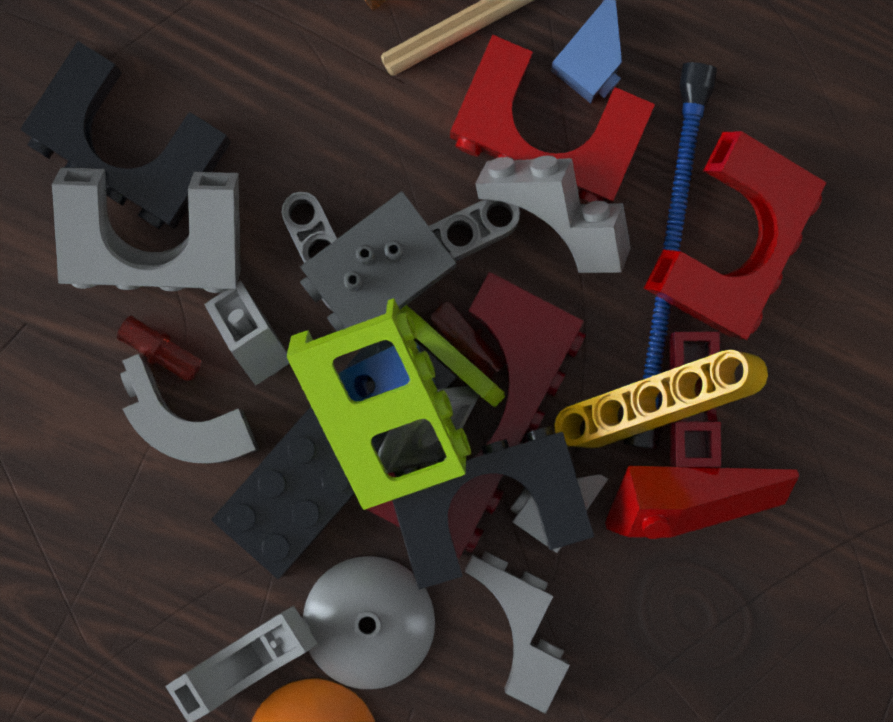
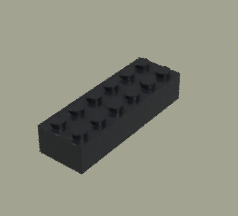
M383 340L363 347L343 370L394 346V344ZM417 342L420 351H426L432 361L435 371V378L433 379L436 388H449L456 380V376ZM370 377L367 380V388L373 393L375 383ZM312 407L305 412L211 519L277 579L284 576L355 495ZM389 430L372 437L371 442L377 454Z

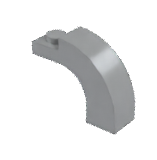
M137 354L122 360L126 369L125 372L121 373L124 387L130 397L137 396L139 402L122 409L136 432L158 451L182 461L212 464L233 461L260 450L242 409L238 408L209 421H187L172 412L164 402L146 356Z
M293 605L209 657L165 687L187 722H194L264 676L306 653L318 643L311 634L308 623L300 616Z

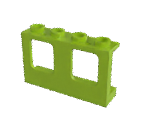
M394 298L388 300L386 314L315 340L312 339L308 330L291 336L287 352V359L363 510L465 475L466 456L471 454L470 444L462 428L456 430L450 418L453 416V409L447 393L444 390L438 392L432 378H435V371L426 351L420 353L414 339L417 338V333L413 320L407 311L401 313ZM383 340L392 342L409 375L410 381L404 386L362 401L352 400L334 367L333 360L341 355ZM419 419L430 421L446 453V459L440 463L400 477L389 476L371 442L372 437Z

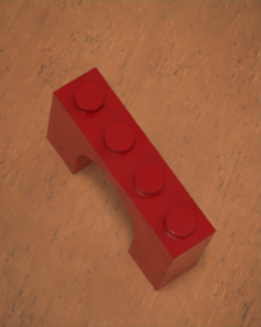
M492 34L450 130V138L457 141L455 147L475 157H479L480 153L483 152L495 158L509 157L513 160H533L541 156H553L556 159L572 158L580 202L588 204L593 201H604L612 204L655 104L614 87L599 124L586 143L566 153L555 154L540 151L529 145L521 137L515 127L512 116V105L531 63L533 52Z
M742 131L722 132L703 171L741 193L753 206L759 227L758 239L753 253L738 269L726 274H720L681 251L663 249L643 289L729 337L748 340L750 334L754 333L760 326L763 318L762 310L769 296L779 288L783 278L781 272L789 257L799 248L802 242L801 233L809 217L818 210L822 201L821 193L827 182Z

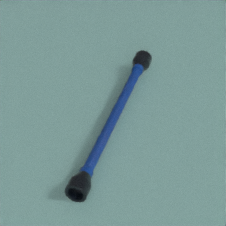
M688 62L682 65L679 88L683 102L681 114L684 119L682 122L684 126L681 128L683 130L681 136L683 137H680L679 147L681 148L678 149L677 157L679 159L676 160L678 164L675 166L677 170H675L674 180L676 181H673L674 186L672 190L674 192L671 193L673 197H671L670 201L672 203L669 205L671 207L669 213L671 214H668L669 219L667 223L669 225L666 226L667 231H665V234L667 236L664 237L666 241L663 243L665 246L663 249L680 251L678 248L681 247L680 242L682 239L680 237L683 235L681 232L684 229L682 226H684L683 220H685L683 215L686 214L685 209H687L685 204L688 203L687 198L689 197L687 193H689L688 187H690V176H692L690 171L693 170L692 165L694 162L692 160L695 158L693 154L696 152L694 149L696 148L695 143H697L696 138L699 131L697 127L700 126L699 121L703 118L705 105L714 91L717 68L708 64ZM655 297L657 302L654 303L656 308L653 309L655 313L652 314L654 319L651 320L653 324L650 327L652 329L650 330L652 336H649L651 341L648 342L650 347H647L649 352L646 353L648 358L645 359L647 363L644 365L646 369H644L645 375H643V379L660 374L659 370L662 369L660 364L663 363L661 359L664 358L662 353L665 351L662 348L665 347L664 342H666V338L664 337L667 336L665 331L668 330L666 326L669 325L667 320L670 319L668 314L671 313L669 310L671 305L659 297ZM656 397V408L658 410L659 398ZM660 426L625 438L623 444L658 449L662 427Z

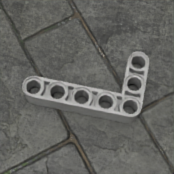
M297 192L286 198L282 205V217L305 263L311 259V250L315 245L322 242L331 244L337 238L315 196L307 192ZM484 199L430 225L429 228L456 262L512 234L518 226L520 210L518 206L510 203ZM300 204H309L315 209L314 218L305 225H298L291 218L292 211ZM495 206H504L511 212L512 220L507 226L495 227L488 221V211ZM465 225L468 227L473 235L470 243L462 247L451 244L447 234L453 226ZM322 298V301L325 303V305L329 308V310L332 311V309L326 303L324 298Z

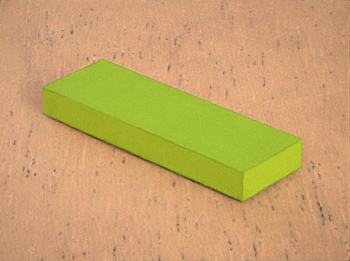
M407 305L400 309L401 313L407 311L410 314L416 329L417 339L476 393L494 407L503 400L505 392Z

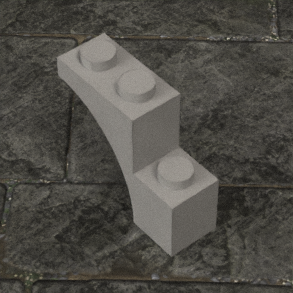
M541 156L533 160H513L509 157H500L486 162L475 183L478 199L510 203L524 208L544 220L561 236L569 247L575 259L578 273L622 272L631 249L623 203L608 204L604 201L580 204L572 158L556 159L553 156Z
M485 551L482 558L472 554L465 572L479 580L494 594L507 615L512 631L513 661L510 675L504 688L505 693L546 714L570 666L567 660L561 658L564 653L563 649L543 639H540L538 645L531 643L553 598L551 593L545 591L548 582L526 571L519 578L505 570L508 562Z

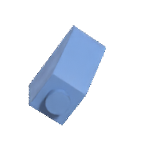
M604 0L552 62L551 72L590 104L598 94L605 99L621 80L616 74L622 63L616 0Z

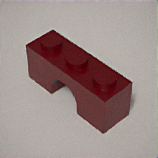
M674 332L670 334L669 370L719 353L720 332ZM701 377L695 384L696 396H699L703 388ZM716 407L670 423V467H721V422H718Z

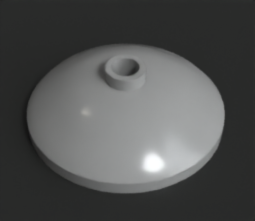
M355 557L333 566L313 586L306 600L303 618L308 623L311 634L318 643L309 650L313 660L332 679L353 688H384L405 679L422 663L430 649L434 636V608L426 588L419 590L412 571L396 561L383 557ZM366 616L373 618L376 622V629L371 633L363 632L359 627L361 618Z

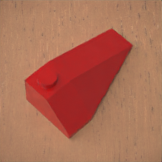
M628 466L605 521L606 529L626 537L671 538L785 505L799 478V474L796 469Z

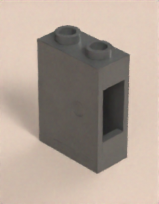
M401 191L301 265L300 268L306 274V277L300 283L315 303L324 298L333 311L326 318L336 331H340L386 314L387 302L390 299L394 298L399 309H402L456 268V262Z

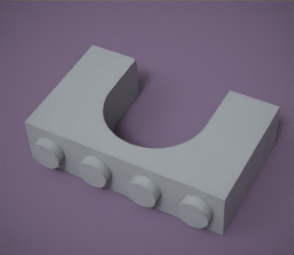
M60 168L52 183L59 284H72L74 287L82 289L92 288L96 285H116L117 288L123 290H133L141 286L160 287L165 291H179L185 287L204 288V290L212 293L236 289L241 272L239 173L194 172L188 187L189 236L180 245L170 250L146 252L125 243L115 233L109 222L105 169Z

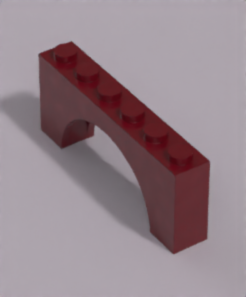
M489 272L468 311V315L477 319L493 335L502 351L508 375V393L505 409L496 431L486 445L507 439L509 447L520 444L525 433L537 430L545 412L538 408L545 394L547 393L552 397L555 396L566 375L559 368L566 354L573 358L576 356L586 334L579 331L584 322L583 320ZM481 450L477 455H475L473 458L482 456V455H483L482 450ZM394 472L387 473L389 476L395 477ZM491 473L474 477L461 486L454 495L448 511V526L459 559L464 550L472 554L484 531L476 527L484 511L493 514L504 493L503 490L497 488L503 474ZM392 500L366 509L400 527Z

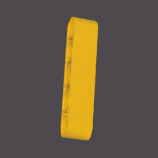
M735 350L721 351L568 406L561 410L556 417L554 424L555 433L563 432L568 446L591 449L599 448L759 392L766 384L768 378L767 366L759 356ZM742 362L744 373L741 380L737 383L734 373L736 367ZM701 377L703 388L699 396H696L695 384ZM661 391L663 402L659 410H657L656 397ZM622 406L624 410L623 419L619 423L617 414L619 408ZM584 420L586 428L583 435H581L580 425Z

